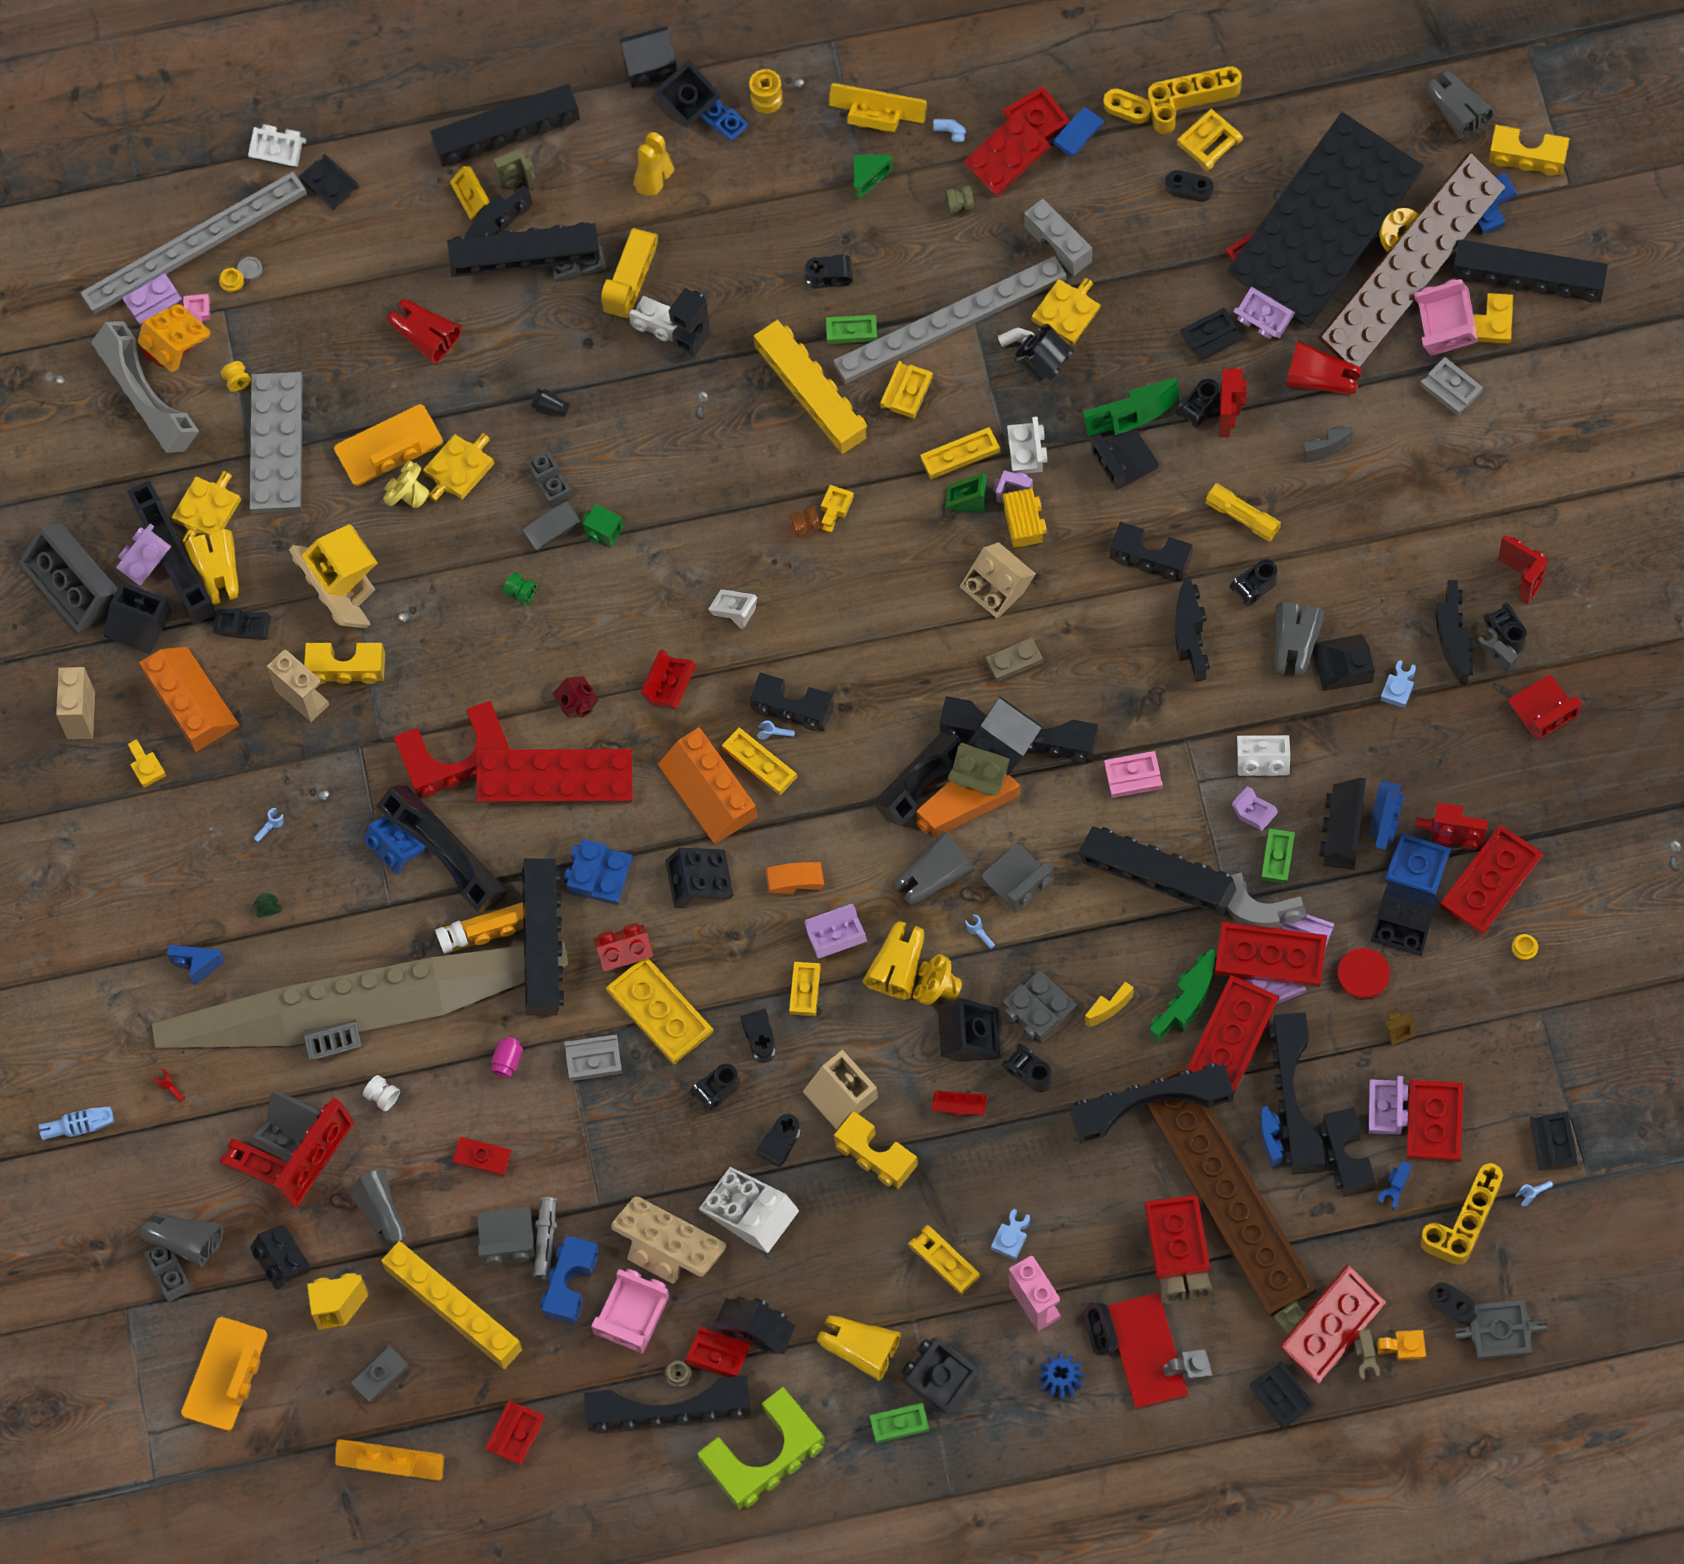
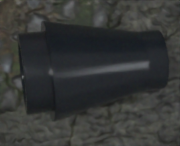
M539 388L531 404V407L535 408L536 412L562 417L566 416L570 403L565 402L547 389L541 390Z

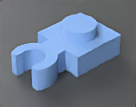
M1399 660L1396 664V676L1389 674L1381 695V701L1405 708L1414 686V682L1409 680L1414 677L1416 666L1412 664L1410 671L1404 672L1401 669L1403 661Z
M1013 1209L1010 1213V1225L1001 1224L991 1246L992 1251L1013 1260L1017 1259L1027 1237V1234L1021 1232V1230L1027 1228L1030 1223V1215L1028 1214L1022 1222L1016 1221V1209Z

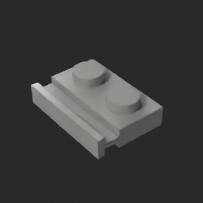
M1446 357L1420 383L1423 389L1457 416L1483 392V387Z
M617 1034L564 1042L570 1081L622 1074Z

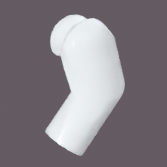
M1015 328L999 335L998 339L1002 347H1005L1014 342L1023 343L1030 334L1035 335L1031 331Z

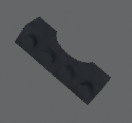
M942 731L872 802L886 821L903 826L919 809L918 800L923 790L935 779L952 771L958 746L963 743L959 736Z

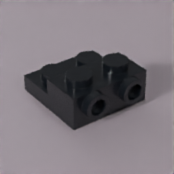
M933 1337L930 1340L926 1338L917 1349V1352L920 1353L914 1362L910 1360L903 1367L901 1373L904 1377L901 1379V1382L921 1398H926L944 1414H948L979 1372V1369L939 1337Z

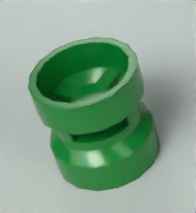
M513 572L504 585L503 594L510 598L515 596L519 603L527 606L534 598L538 584L532 580H523L522 575Z

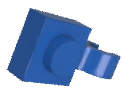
M1401 1161L1399 1168H1393L1388 1182L1392 1183L1391 1188L1383 1190L1379 1194V1205L1382 1204L1385 1198H1391L1393 1200L1391 1210L1394 1211L1397 1208L1399 1196L1411 1172V1164Z

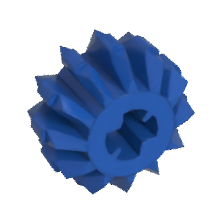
M1061 1352L1058 1353L1057 1360L1049 1355L1047 1357L1048 1364L1041 1363L1040 1365L1042 1373L1038 1374V1380L1043 1381L1041 1389L1043 1391L1050 1389L1049 1397L1051 1398L1055 1396L1056 1392L1059 1393L1060 1400H1064L1065 1392L1071 1397L1075 1396L1074 1388L1081 1389L1082 1383L1079 1380L1084 1379V1372L1078 1371L1081 1368V1363L1075 1362L1072 1364V1355H1069L1064 1360ZM1056 1373L1066 1374V1379L1056 1378Z

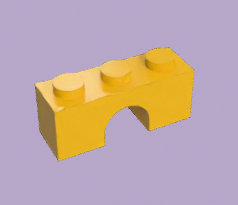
M1495 126L1489 163L1500 167H1515L1523 171L1543 172L1549 176H1562L1569 138L1545 134L1543 143L1539 147L1529 149L1524 147L1519 141L1520 129Z
M306 643L304 666L320 679V684L326 681H336L341 684H348L351 681H362L366 684L384 681L385 651L382 643H357L354 657L345 662L334 659L335 653L331 643Z
M853 1111L834 1134L835 1147L845 1156L850 1154L856 1158L857 1164L864 1170L869 1172L871 1169L878 1174V1179L886 1186L890 1187L893 1185L899 1189L917 1167V1156L897 1142L885 1152L873 1151L868 1145L876 1135L875 1126Z

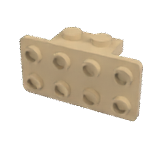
M293 545L289 551L293 555L294 563L301 567L306 574L307 582L319 593L320 601L330 609L333 620L341 626L368 628L370 622L359 606L375 591L366 576L362 578L345 596L329 595L301 557L309 547Z
M634 1197L611 1225L612 1230L632 1240L627 1260L672 1284L679 1278L682 1267L698 1276H704L726 1248L725 1242L640 1197Z

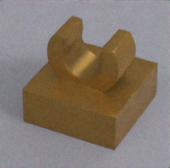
M1395 1009L1387 1013L1390 1021L1385 1022L1387 1039L1392 1046L1416 1036L1414 1019L1409 1012L1400 1015L1398 1010Z

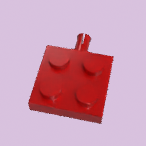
M1437 802L1435 817L1432 820L1416 817L1415 828L1430 830L1432 833L1431 841L1439 845H1458L1467 850L1482 849L1484 846L1488 820L1462 816L1464 806Z

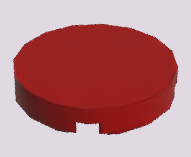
M1357 948L1349 951L1341 959L1337 970V977L1341 989L1350 997L1358 1000L1373 999L1386 990L1390 980V967L1386 958L1378 951L1370 948Z

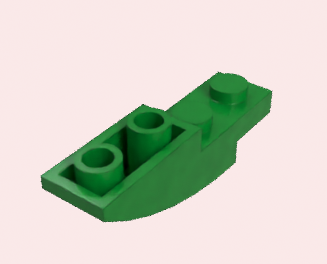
M1176 377L1128 391L1129 398L1082 411L1087 435L1092 436L1109 430H1113L1114 434L1118 435L1157 418L1180 400Z
M1213 948L1207 954L1203 952L1194 962L1195 966L1190 972L1185 971L1176 981V994L1178 996H1175L1167 1005L1168 1010L1162 1016L1158 1014L1149 1025V1038L1156 1044L1174 1026L1184 1032L1201 1009L1209 992L1214 974L1216 951Z

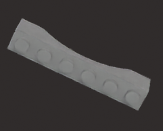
M124 321L105 322L91 342L98 355L103 359L111 374L122 387L123 392L127 394L135 409L140 413L166 453L185 452L199 433V430L187 413L167 406L151 390L140 366L136 339Z

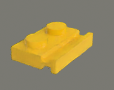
M899 361L880 402L881 408L886 407L893 412L915 419L933 378V372L910 364L907 366Z

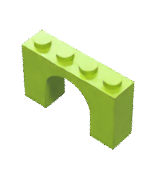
M784 1387L762 1403L763 1411L784 1437L783 1450L774 1462L763 1467L744 1465L736 1459L719 1437L697 1453L700 1463L738 1510L744 1506L746 1508L752 1506L759 1499V1494L764 1490L770 1491L780 1483L782 1476L786 1473L792 1474L797 1471L805 1458L816 1456L822 1451V1445L825 1444L822 1433Z

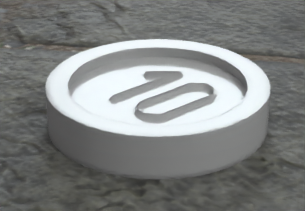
M246 257L238 263L237 270L243 274L244 280L253 281L260 277L262 265L257 258Z

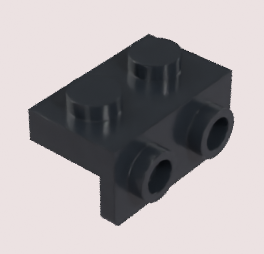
M285 1225L259 1233L250 1247L254 1259L259 1262L266 1278L273 1284L276 1290L281 1289L287 1280L308 1273L311 1268Z

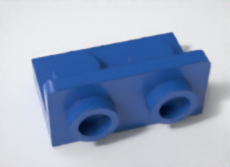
M386 816L370 823L364 837L367 846L395 874L402 871L404 863L424 853L426 847L412 835L394 825Z

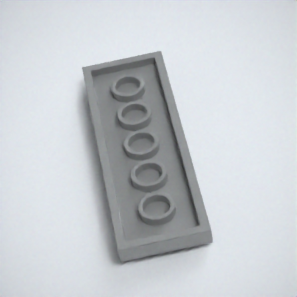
M301 372L252 374L251 514L301 511L303 376Z

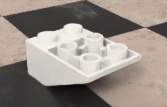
M732 1167L727 1170L699 1208L704 1214L747 1243L767 1253L799 1212L785 1193Z

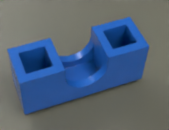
M568 1235L565 1242L559 1244L556 1258L559 1260L556 1268H551L548 1277V1283L551 1284L548 1293L544 1292L540 1301V1308H542L544 1318L572 1326L576 1325L583 1299L581 1293L569 1290L566 1285L568 1280L576 1274L592 1277L600 1252L598 1244Z

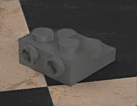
M1040 970L1026 984L1018 986L1003 1001L1004 1015L1011 1022H1018L1023 1027V1033L1031 1040L1035 1038L1040 1044L1078 1008V1005Z

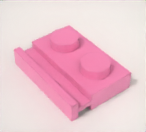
M1155 751L1104 760L1111 798L1163 788Z

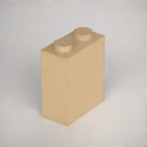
M84 667L59 668L56 716L67 739H93L95 690Z

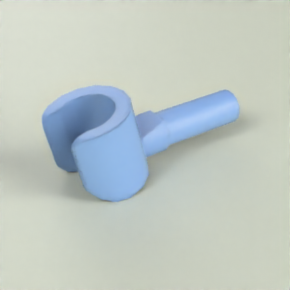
M769 720L762 722L757 727L765 730L757 734V737L761 740H766L771 735L794 737L795 734L794 730L775 727Z
M276 808L269 810L268 822L254 837L257 842L272 828L282 826L284 821L283 814L278 819H273L277 814Z
M973 915L977 923L974 926L969 925L965 921L967 931L970 934H977L990 949L995 947V944L982 929L981 919L978 915Z
M1548 1181L1537 1187L1524 1185L1518 1191L1516 1197L1519 1195L1524 1196L1525 1199L1521 1205L1528 1206L1537 1194L1553 1187L1551 1181Z

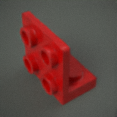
M1504 535L1501 539L1498 560L1521 573L1520 578L1523 580L1518 588L1521 590L1519 600L1528 605L1545 581L1548 559L1537 550L1532 551L1524 546L1519 539Z
M1547 675L1508 700L1509 705L1536 741L1580 716L1582 702L1577 695L1569 699L1552 675Z

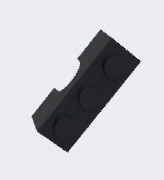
M685 287L670 307L669 317L670 322L677 325L672 333L674 346L695 357L711 335L707 301L700 292L696 290L691 291Z
M1123 522L1119 523L1110 547V559H1113L1120 565L1129 564L1146 573L1154 572L1160 574L1168 580L1183 581L1192 557L1193 544L1168 537L1162 549L1150 551L1142 545L1144 529Z
M759 673L750 697L751 709L761 716L772 715L785 723L795 722L811 731H816L817 729L825 730L834 706L833 694L808 687L806 695L801 700L795 702L788 701L783 697L785 692L784 679Z
M1355 1107L1324 1114L1322 1124H1319L1322 1140L1327 1139L1329 1149H1326L1329 1164H1334L1336 1173L1333 1174L1336 1189H1341L1343 1197L1374 1190L1376 1180L1369 1157L1354 1159L1347 1155L1344 1149L1349 1143L1360 1141L1362 1131Z

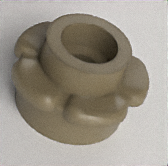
M675 1361L668 1365L665 1370L666 1380L671 1386L679 1385V1387H683L688 1384L689 1377L692 1376V1370L683 1361ZM677 1372H680L681 1375H680V1376H676V1373H677Z

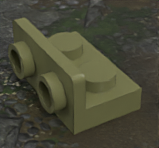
M521 148L494 159L497 182L501 190L507 187L513 188L521 181L525 182L529 191L534 190L533 181L536 180L532 170L534 166L529 155L524 156Z
M961 743L958 746L954 766L949 773L948 780L953 781L960 787L977 789L984 795H997L1004 785L1010 759Z

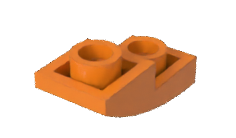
M821 862L789 863L768 867L765 870L769 893L794 894L796 889L821 890L824 886Z

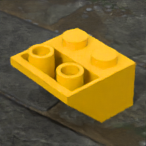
M350 524L317 539L301 555L325 592L329 595L345 596L378 564Z
M355 1273L344 1274L341 1278L333 1280L319 1278L314 1280V1283L307 1284L311 1315L318 1330L345 1326L368 1297V1290L362 1276Z

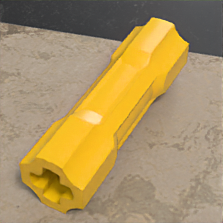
M1218 483L1213 486L1206 497V504L1244 524L1253 533L1268 542L1273 540L1281 527L1279 520L1266 512L1257 510Z

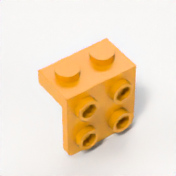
M175 304L143 321L137 343L156 358L160 364L165 366L170 372L179 369L183 351L209 338L211 331L182 305Z

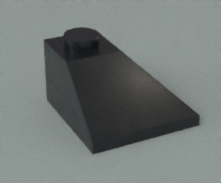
M1362 634L1315 643L1313 653L1322 691L1373 682L1374 664L1369 645Z

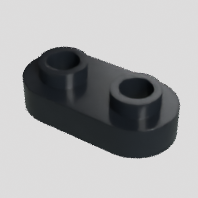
M1174 170L1168 173L1165 178V189L1172 196L1198 202L1208 201L1213 196L1214 184L1207 176ZM1179 179L1181 182L1176 183L1174 180ZM1202 184V185H1205L1206 187H1204V188H1199L1198 185Z
M1445 1282L1437 1283L1430 1289L1428 1299L1436 1310L1462 1325L1470 1324L1476 1319L1478 1306L1472 1298ZM1441 1292H1445L1442 1298H1438ZM1465 1305L1464 1310L1458 1311L1460 1306Z
M1091 1303L1085 1309L1084 1321L1092 1350L1096 1355L1110 1356L1116 1351L1118 1345L1110 1310L1104 1303Z

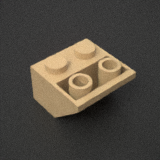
M998 542L982 549L959 587L994 617L999 618L1024 594L1036 573Z
M843 1050L819 1069L803 1091L804 1095L836 1130L842 1126L853 1111L859 1114L878 1098L877 1087Z

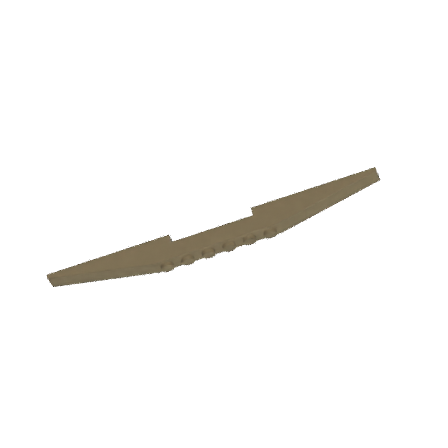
M562 941L563 952L562 957H558V966H563L564 969L569 967L565 943ZM524 946L431 957L266 991L152 1023L156 1050L190 1049V1047H202L203 1049L230 1047L231 1049H238L240 1047L254 1046L256 1048H268V1046L291 1048L306 1045L304 1038L305 1030L356 1020L360 1034L444 1017L451 1014L450 1012L462 1007L467 1008L489 996L491 998L497 996L501 991L524 985ZM350 1029L345 1030L346 1036L351 1035ZM339 1032L334 1033L335 1038H340ZM329 1035L324 1036L325 1041L330 1040ZM315 1038L314 1043L319 1042V1039Z

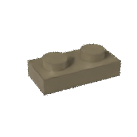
M1030 638L987 656L986 663L997 683L1043 663V658L1033 638Z

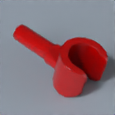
M161 1069L165 1075L163 1080H158L153 1076L159 1088L170 1091L180 1103L185 1100V1097L174 1087L172 1078L166 1069Z

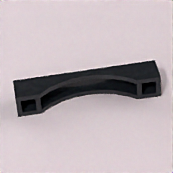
M150 480L127 490L130 501L144 529L149 524H152L154 528L151 531L171 546L161 559V562L193 625L216 615L213 603L191 564Z
M946 696L939 724L940 733L944 731L957 735L959 738L969 739L986 714L980 711L970 700ZM1071 720L1056 727L1040 729L1026 753L1039 752L1051 758L1066 757L1071 758L1072 761L1077 763L1092 762L1098 736V724Z
M408 786L389 788L376 807L394 825L420 841L444 864L453 876L460 894L477 912L494 910L508 890Z
M1306 1012L1274 1015L1273 1024L1269 1025L1270 1041L1275 1040L1276 1049L1272 1050L1273 1066L1278 1065L1279 1074L1275 1075L1276 1090H1281L1282 1100H1278L1279 1115H1284L1285 1125H1281L1282 1140L1288 1141L1289 1149L1284 1150L1286 1166H1291L1292 1175L1324 1172L1325 1159L1322 1138L1310 1127L1303 1117L1294 1092L1295 1069L1301 1055L1308 1046L1309 1040Z
M1211 1063L1205 1065L1200 1071L1192 1072L1191 1070H1186L1178 1073L1175 1078H1158L1153 1080L1150 1085L1142 1087L1141 1085H1133L1126 1088L1125 1092L1118 1094L1108 1092L1102 1094L1100 1099L1089 1101V1099L1079 1100L1074 1103V1106L1070 1107V1115L1079 1144L1105 1137L1123 1116L1148 1103L1163 1100H1182L1210 1108L1233 1101L1234 1091L1225 1063L1221 1065Z
M747 1376L719 1378L710 1388L686 1401L669 1405L637 1403L620 1396L612 1390L584 1392L586 1425L588 1431H593L596 1434L607 1433L610 1431L609 1429L620 1428L622 1431L635 1430L637 1426L647 1425L649 1428H659L664 1426V1423L675 1422V1425H687L692 1420L701 1419L702 1422L708 1423L715 1422L720 1417L738 1420L745 1418V1415L751 1414Z

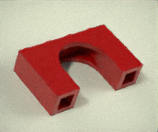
M490 700L466 709L476 736V745L473 752L461 762L445 764L432 758L425 747L418 727L394 736L414 792L419 798L432 797L437 791L445 788H456L461 782L469 779L476 780V750H510Z

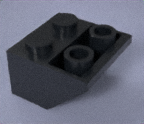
M121 581L110 602L104 637L150 654L172 613L168 599Z
M1388 883L1382 897L1371 942L1422 956L1439 898Z

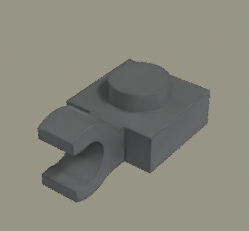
M1489 628L1487 635L1492 640L1486 641L1480 636L1478 638V645L1491 654L1490 657L1509 674L1516 668L1517 654L1511 646L1504 645L1500 640L1497 641V632Z
M1206 1350L1181 1352L1177 1359H1171L1169 1364L1163 1365L1165 1376L1182 1374L1184 1382L1208 1379L1213 1375Z

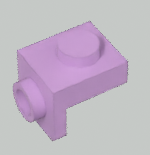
M1004 470L1001 479L997 478L994 483L993 493H996V502L1002 503L1005 492L1013 493L1014 491L1033 489V479L1024 473H1012Z
M1248 786L1232 803L1241 821L1261 831L1278 813L1274 805L1256 797L1253 789Z

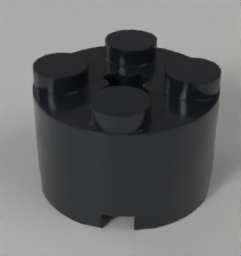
M1048 323L1038 328L1039 334L1036 336L1030 334L1015 353L1018 358H1014L1038 382L1046 377L1048 379L1054 378L1060 371L1058 366L1063 361L1069 359L1074 353L1071 345Z

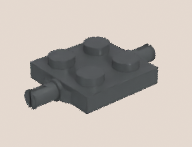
M1525 1300L1477 1304L1478 1315L1471 1322L1470 1327L1454 1328L1455 1340L1471 1338L1475 1345L1477 1360L1527 1356L1532 1354L1530 1341L1532 1332L1548 1331L1546 1319L1530 1321L1526 1313Z

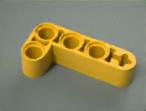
M1225 67L1152 84L1148 89V101L1151 107L1150 116L1155 130L1163 135L1174 131L1176 126V110L1238 96L1241 91L1242 81L1240 70L1235 67ZM1208 86V87H1211V88H1209V89H1204V88H1202V87ZM1184 91V92H1187V93H1186V94H1180V93H1178V92ZM1166 117V118H1169V119H1168V120H1162V119H1160V118Z
M636 228L631 230L613 280L607 279L603 286L601 300L604 313L629 319V313L634 308L656 250L658 234Z
M1489 1163L1481 1167L1453 1230L1437 1223L1425 1226L1420 1242L1425 1252L1455 1265L1467 1262L1500 1189L1503 1173L1499 1166ZM1489 1176L1494 1177L1488 1189L1484 1188L1486 1179ZM1481 1198L1486 1202V1205L1482 1207L1476 1206L1472 1200ZM1467 1221L1472 1222L1476 1226V1228L1473 1230H1466L1462 1226V1223ZM1430 1234L1437 1235L1440 1241L1438 1243H1431L1428 1241L1427 1236ZM1454 1245H1461L1464 1247L1465 1252L1457 1254L1452 1250V1247Z

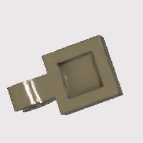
M1370 1329L1359 1331L1358 1340L1354 1341L1356 1356H1361L1363 1362L1359 1369V1379L1365 1381L1364 1372L1366 1370H1372L1375 1379H1379L1380 1369L1376 1364Z

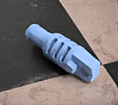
M100 1107L64 1114L60 1120L39 1124V1130L42 1131L40 1132L41 1138L46 1140L61 1135L73 1137L97 1131L114 1124L113 1112L110 1107Z

